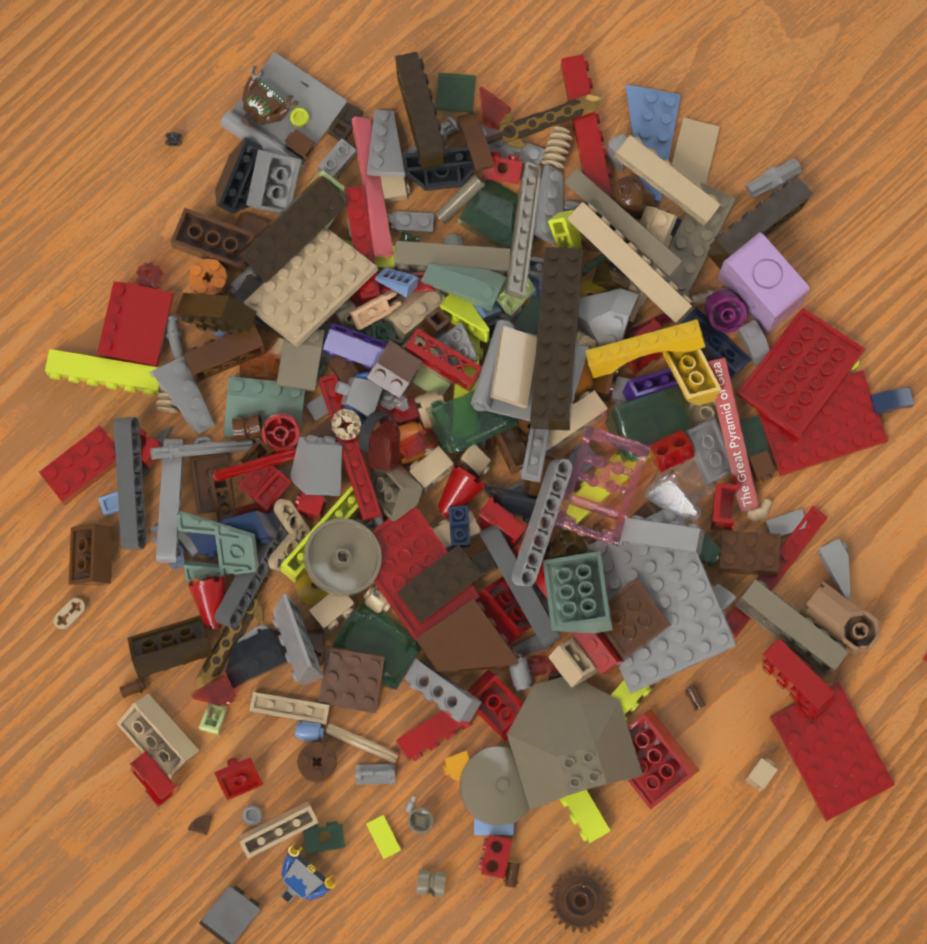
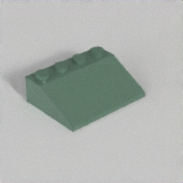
M229 376L224 437L235 438L232 418L244 416L247 419L250 414L260 413L264 425L266 419L278 412L288 413L295 417L300 426L301 437L307 390L277 386V381Z
M601 552L544 560L543 567L552 631L599 633L613 630Z

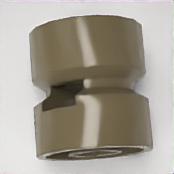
M424 808L413 810L408 817L410 830L417 835L429 833L433 827L432 814Z
M419 869L416 894L427 896L431 893L433 897L443 898L447 873L436 871L432 874L430 870Z

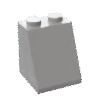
M314 435L299 437L290 480L306 495L340 496L342 445L331 436H325L324 438H318Z

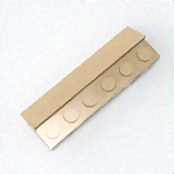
M646 206L639 223L668 248L673 237L670 234L677 216L659 210L656 207ZM637 248L638 251H637L636 253H637L640 257H642V256L644 255V256H646V257L652 262V263L649 265L651 268H653L654 270H656L657 268H658V269L660 268V267H659L656 263H654L647 255H645L639 248ZM627 277L630 284L629 287L624 289L639 294L635 310L629 318V321L633 323L639 307L644 306L647 295Z

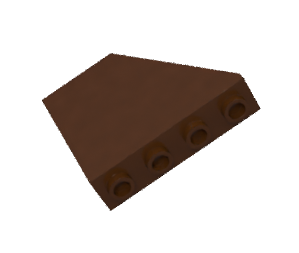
M474 599L416 639V642L438 673L516 667L519 665L518 659L520 657L514 649H509L507 646L508 640L504 634H499L496 631L497 625L491 617H486L484 614L486 609L480 601L476 603Z

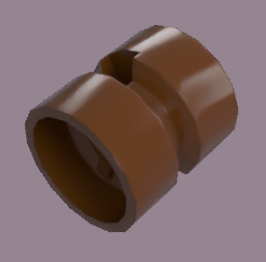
M260 413L250 414L247 419L244 416L232 418L233 433L237 442L246 441L250 436L252 439L262 437L263 421Z

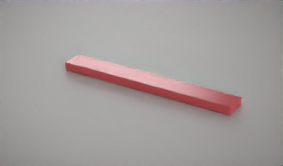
M355 116L351 120L374 256L391 258L394 254L380 176L367 175L372 135L371 120Z

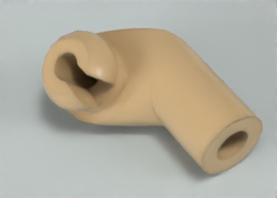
M764 499L760 508L747 511V518L752 521L765 519L773 502Z

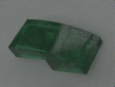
M372 323L360 330L355 325L351 326V330L388 343L389 340L392 341L391 323Z

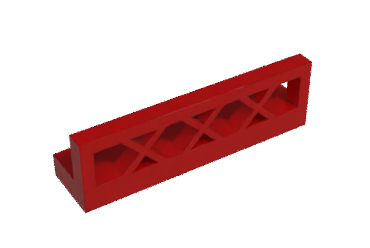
M416 329L405 346V350L422 360L421 364L468 392L472 389L482 369V366L419 329ZM417 336L425 339V346L419 347L413 343ZM430 348H440L443 355H433ZM447 358H457L459 365L451 366L448 364ZM471 366L477 370L473 377L465 374V367Z

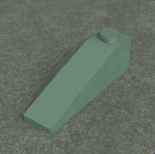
M429 264L421 282L492 312L507 277L487 269Z

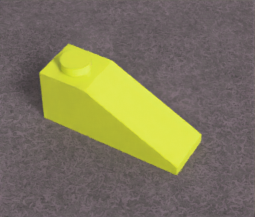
M574 210L559 212L548 220L558 248L582 249L580 231L567 219Z
M449 294L440 304V309L448 316L452 324L457 326L462 323L468 333L487 343L489 341V328L473 304Z

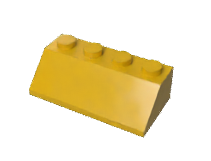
M701 349L690 352H662L688 402L699 406L716 400L721 387Z

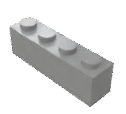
M632 515V518H625L621 541L627 544L701 555L705 532L699 529V525L688 524L685 527L680 526L681 523L669 521V524H665L660 519L650 518V521H645L643 517Z

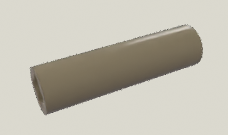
M474 174L435 212V215L441 222L446 224L486 184L477 174Z

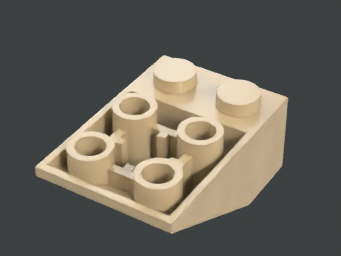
M575 637L560 644L549 656V659L571 688L600 672Z

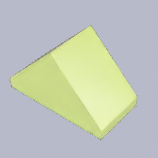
M209 702L199 729L202 732L220 736L228 706Z

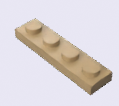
M253 692L249 711L326 725L330 705Z

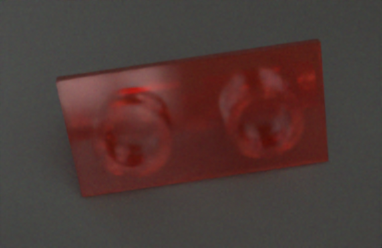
M534 655L530 657L531 659H527L530 674L533 676L547 674L546 667H550L551 673L559 671L549 659L550 655L543 657L542 655Z

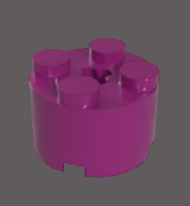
M730 289L718 290L706 298L704 306L705 315L716 330L722 333H732L737 331L742 326L743 321L746 320V307L734 291Z

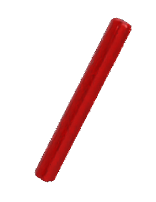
M297 448L214 471V480L218 482L294 460Z

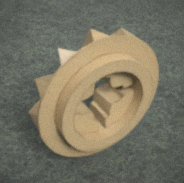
M340 410L334 414L331 420V430L334 431L336 437L342 440L353 439L360 432V418L352 410ZM343 420H345V422H352V424H350L347 427L348 430H346L345 427H340V425L344 423Z

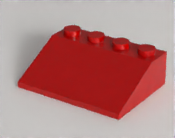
M113 281L97 354L105 359L158 367L174 294L132 283Z
M652 709L628 726L643 776L630 779L628 782L650 810L700 771Z

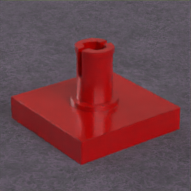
M236 757L227 760L228 767L214 772L227 800L263 785L251 757L239 762Z

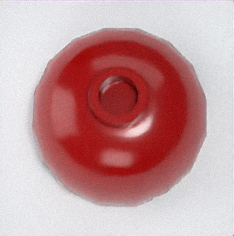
M278 412L272 414L266 419L262 427L263 441L274 451L283 452L292 449L300 437L299 423L294 416L288 413Z

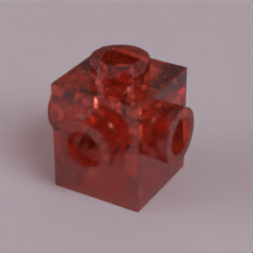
M150 262L143 263L138 267L136 271L138 278L135 279L138 285L158 289L164 283L162 279L164 273L158 265L154 266Z

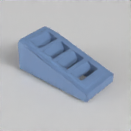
M388 267L375 277L376 281L405 297H408L417 288L419 279L414 275Z

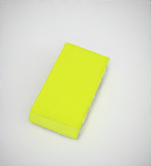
M384 815L366 824L383 859L401 851Z

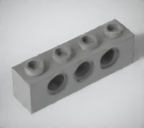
M415 659L404 678L410 683L409 686L412 689L423 692L424 698L432 702L434 700L438 703L437 707L445 712L449 711L452 714L451 717L458 722H470L481 704L480 700L444 674L438 673L426 661Z

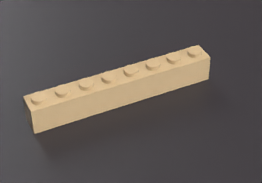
M582 202L567 219L679 325L694 309L691 306L693 301L685 294L681 296L677 292L679 288L672 281L667 283L663 279L665 275L658 268L656 270L651 268L649 265L652 262L644 255L640 257L636 253L638 249L631 242L627 245L622 240L625 236L617 229L613 231L609 227L611 223L604 216L600 219L595 214L597 210L590 203L586 205Z

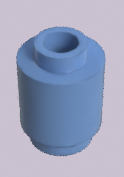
M297 722L295 738L308 742H319V739H323L324 728H321L320 723Z

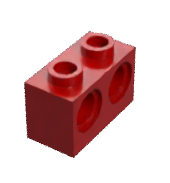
M683 430L648 445L651 460L660 473L695 457L692 443Z
M489 835L488 839L484 838L482 850L486 852L484 858H480L478 869L481 870V875L504 879L512 844L511 839ZM496 841L502 844V850L498 853L493 852L491 849V844ZM495 861L498 864L497 871L490 872L487 869V863Z

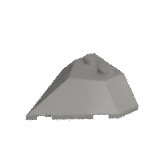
M618 288L613 291L580 298L578 329L596 341V348L622 341L630 315L635 310L639 294L624 288Z

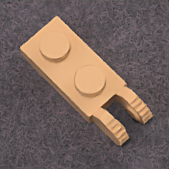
M390 290L351 311L350 314L356 328L359 330L363 329L401 306V300L393 301L390 304L387 302V300L398 293Z

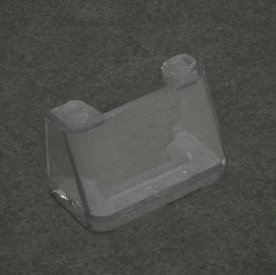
M693 457L662 473L657 469L643 495L648 501L687 522H694L701 517L702 509L700 506L696 507L700 498L711 495L717 482L705 485Z

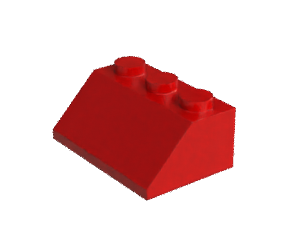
M504 577L492 583L478 594L480 598L476 600V603L478 601L482 603L486 609L484 612L486 617H491L497 625L496 631L499 634L503 633L507 638V646L514 643L532 628Z

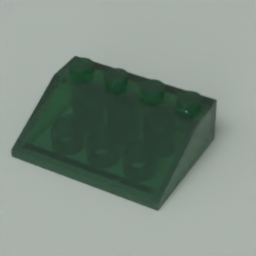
M487 179L484 182L486 185L473 196L459 216L458 224L496 248L510 249L511 254L518 195L496 181ZM533 235L532 247L539 238Z

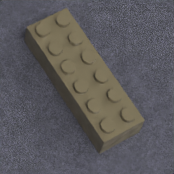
M702 182L700 186L703 188V191L708 195L715 196L721 205L704 226L688 213L685 214L668 248L684 263L672 277L659 268L665 275L663 279L667 283L672 281L679 288L677 292L681 296L685 294L687 297L708 257L709 245L715 240L714 237L720 233L735 202V198Z
M396 241L394 265L395 270L404 273L426 272L429 264L487 269L507 277L510 249Z
M755 579L744 590L734 605L777 639L780 638L791 650L823 675L827 676L835 671L848 654V651L845 650L846 647L841 642H835L831 639L827 631L818 629L810 618H804L800 615L796 607L786 604L782 596L777 593L773 594L768 590V586L764 582Z

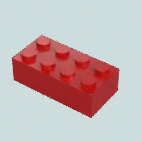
M99 425L44 467L39 473L62 503L67 505L116 467L115 443Z
M780 638L763 653V671L769 676L772 675L776 679L777 685L783 690L786 689L790 693L791 699L796 703L799 702L804 707L803 710L808 716H814L817 719L833 705L835 693Z

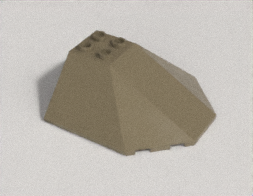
M564 677L533 685L507 734L530 810L594 787L643 776L620 700L584 681L571 688Z

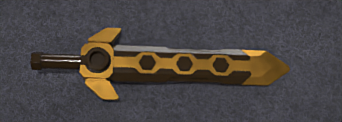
M588 94L512 122L514 113L511 112L506 114L501 121L499 133L485 137L487 144L503 139V142L510 147L517 149L526 147V144L520 140L521 138L593 113L602 103L603 98Z
M267 577L262 581L239 625L236 628L224 627L221 636L212 650L213 655L207 657L195 679L197 695L213 688L231 655L234 644H237L238 640L242 637L253 614L259 624L262 621V606L259 605L260 603L256 598L265 582H267Z

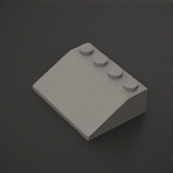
M283 594L273 609L275 617H272L275 627L280 630L281 634L278 637L282 646L285 645L286 647L285 657L287 662L293 666L294 670L291 671L293 679L303 686L324 676L299 606L287 594Z

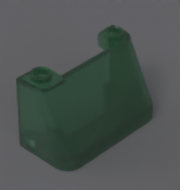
M679 386L620 404L611 409L605 421L623 463L627 461L634 462L640 459V455L644 450L648 449V445L680 430L685 432L692 428L683 393Z
M475 390L449 402L436 400L431 403L430 407L426 408L439 447L443 452L449 453L462 451L519 425L518 418L485 410H475L471 405Z
M360 603L351 612L332 645L333 647L385 655L382 674L383 684L395 690L400 686L415 659H417L422 651L405 627L383 613H375L365 603Z

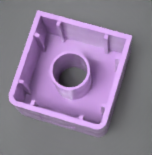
M761 232L756 234L723 262L717 278L724 287H728V289L734 291L739 296L749 316L756 320L766 335L797 311L810 291L806 282Z

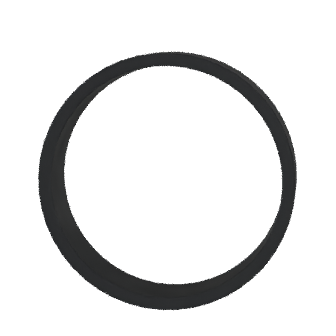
M374 411L367 417L359 436V447L363 452L377 455L384 448L391 430V419L388 415ZM380 420V428L378 435L374 443L370 446V439L373 429L377 422Z

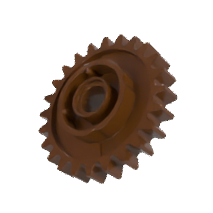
M580 869L577 870V874L570 870V876L562 874L564 880L557 879L556 881L559 885H552L555 892L549 893L553 900L548 901V903L553 904L554 907L550 911L556 912L553 919L559 917L558 924L565 923V929L571 926L572 932H575L576 928H579L580 933H583L584 928L590 932L591 926H594L596 929L598 928L597 922L604 923L602 916H609L605 910L611 909L607 905V902L612 901L611 898H607L610 891L604 890L607 883H600L602 877L595 879V872L589 876L588 870L584 874H581ZM578 895L583 896L586 900L585 905L582 907L575 904V897Z

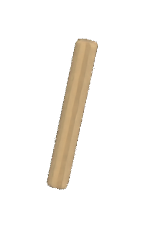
M332 724L327 726L326 734L393 763H396L399 757L397 752Z

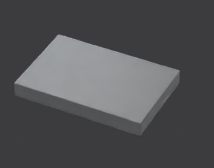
M715 417L684 432L692 443L695 454L694 459L705 485L711 484L731 473L724 438Z

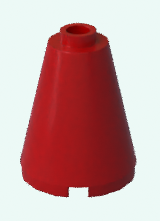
M455 463L437 507L440 509L438 512L448 518V507L466 506L487 484Z
M226 576L208 577L194 582V580L189 581L188 588L205 627L209 626V630L221 628V625L215 621V613L226 594Z

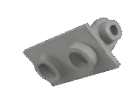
M395 764L356 765V785L395 784Z

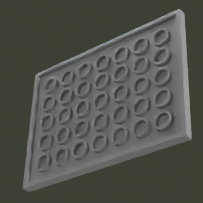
M677 504L643 519L645 521H650V518L660 519L665 524H669V521L681 523L680 526L687 527ZM623 529L589 544L594 552H601L608 599L635 578H638L671 624L670 627L628 659L624 660L625 662L619 666L629 693L632 694L736 647L737 644L699 554L627 544L621 541Z

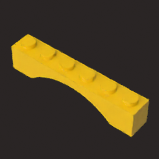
M697 319L586 350V355L593 378L611 374L625 363L644 355L666 351L690 352L705 348V343Z

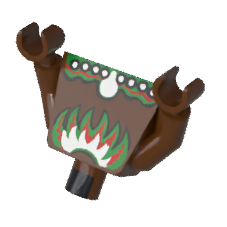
M257 66L251 68L252 77H249L243 90V110L246 113L241 119L248 126L254 120L260 125L280 122L291 111V107L298 106V101L295 100L291 104L290 101L294 96L288 95L283 99L261 79L257 80L264 72L261 69L260 73L256 75L255 69Z

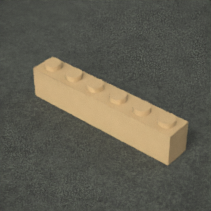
M629 135L614 157L704 226L721 205L718 203V199L711 194L705 193L698 183H692L688 180V176L685 173L675 170L668 160H662L658 157V153L655 150L645 147L638 137Z

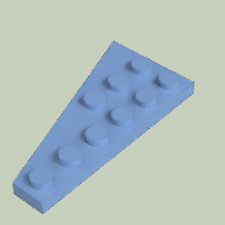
M625 85L632 136L638 137L645 147L655 150L658 153L657 156L662 160H669L681 95ZM639 177L652 190L654 202L660 203L662 193Z

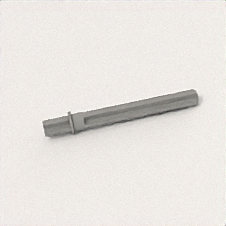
M247 439L242 442L235 440L171 446L169 444L167 447L151 448L150 453L151 459L168 458L172 460V458L247 451L253 446V441Z

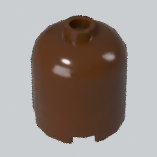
M625 176L613 185L611 198L634 219L642 218L646 206H654L652 190L640 179L633 176Z

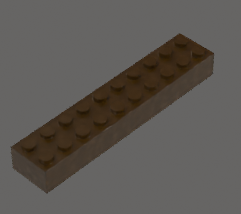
M545 247L530 416L531 429L570 431L583 271V249Z

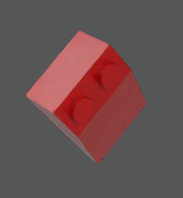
M487 670L467 692L481 701L476 713L506 741L508 739L507 734L523 703L492 672Z

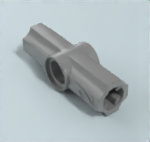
M794 158L779 167H772L765 171L762 176L745 185L747 193L752 199H755L770 190L775 191L788 180L802 173L801 166Z

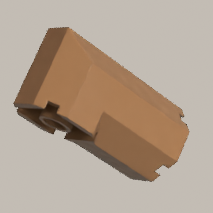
M824 581L799 612L804 618H810L818 629L827 631L830 634V638L835 642H841L846 647L845 650L851 654L867 653L881 637L878 619L866 610L862 611Z

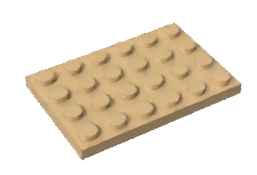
M324 227L266 283L264 282L246 299L244 305L257 311L256 315L298 348L375 274L378 268L341 238Z

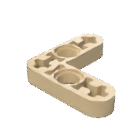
M279 499L274 505L275 514L289 533L269 557L268 565L276 571H281V564L311 532L293 503L285 499ZM292 517H295V523L291 526L290 520ZM291 543V544H292V549H291V551L288 553V552H287V548H288V545Z

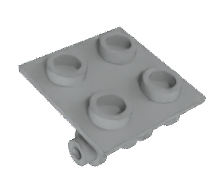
M462 323L437 339L471 361L476 362L478 360V355ZM435 347L438 352V355H443L442 350L438 347ZM447 358L448 364L451 366L459 365L457 358Z

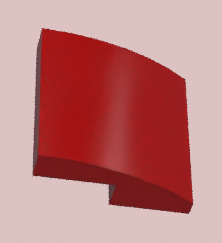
M270 466L246 473L236 485L267 511L290 486L292 481L279 469Z

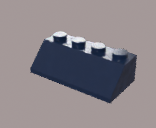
M696 308L680 324L698 319L705 343V348H701L702 353L707 361L725 357L730 380L732 381L752 359L724 333L713 328L707 317Z
M254 511L218 521V523L255 534L256 544H268L271 542L270 540L277 538L273 515ZM188 532L200 555L207 556L208 559L218 557L215 535Z

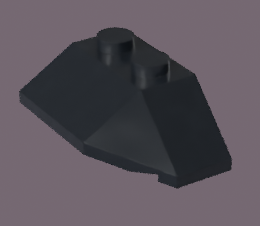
M245 137L229 155L215 188L216 206L231 214L250 207L246 203L258 149L262 150L261 145Z
M468 147L445 149L444 165L426 169L421 168L417 152L402 154L405 174L424 191L462 187L474 173L475 167Z
M485 486L484 493L489 499L493 496L494 503L497 502L513 516L522 518L523 522L529 523L537 497L529 496L527 493Z
M269 628L234 644L225 670L233 689L288 664L285 657L286 647L285 645L282 646L278 637L281 634L280 632Z

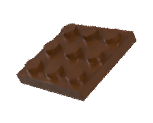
M635 578L608 599L613 630L605 631L604 633L623 660L628 659L671 626L638 578Z
M327 646L323 670L324 677L322 678L318 703L376 713L385 655Z

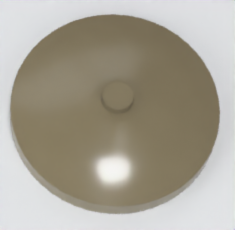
M338 518L322 523L311 533L304 547L303 561L309 578L318 588L332 595L350 596L362 592L375 580L381 567V549L376 537L366 526L351 519Z
M498 746L486 748L475 753L467 761L460 776L459 788L463 804L473 817L488 825L501 826L518 821L529 811L530 808L512 749Z

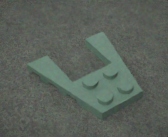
M179 511L176 514L178 530L180 532L213 534L216 537L219 564L186 561L183 564L185 581L199 578V580L207 579L209 576L216 575L221 577L230 573L235 575L257 571L259 566L255 534L183 511Z

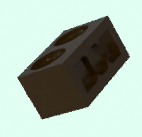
M568 527L547 545L543 559L550 560L580 555L587 552L588 548L583 537Z

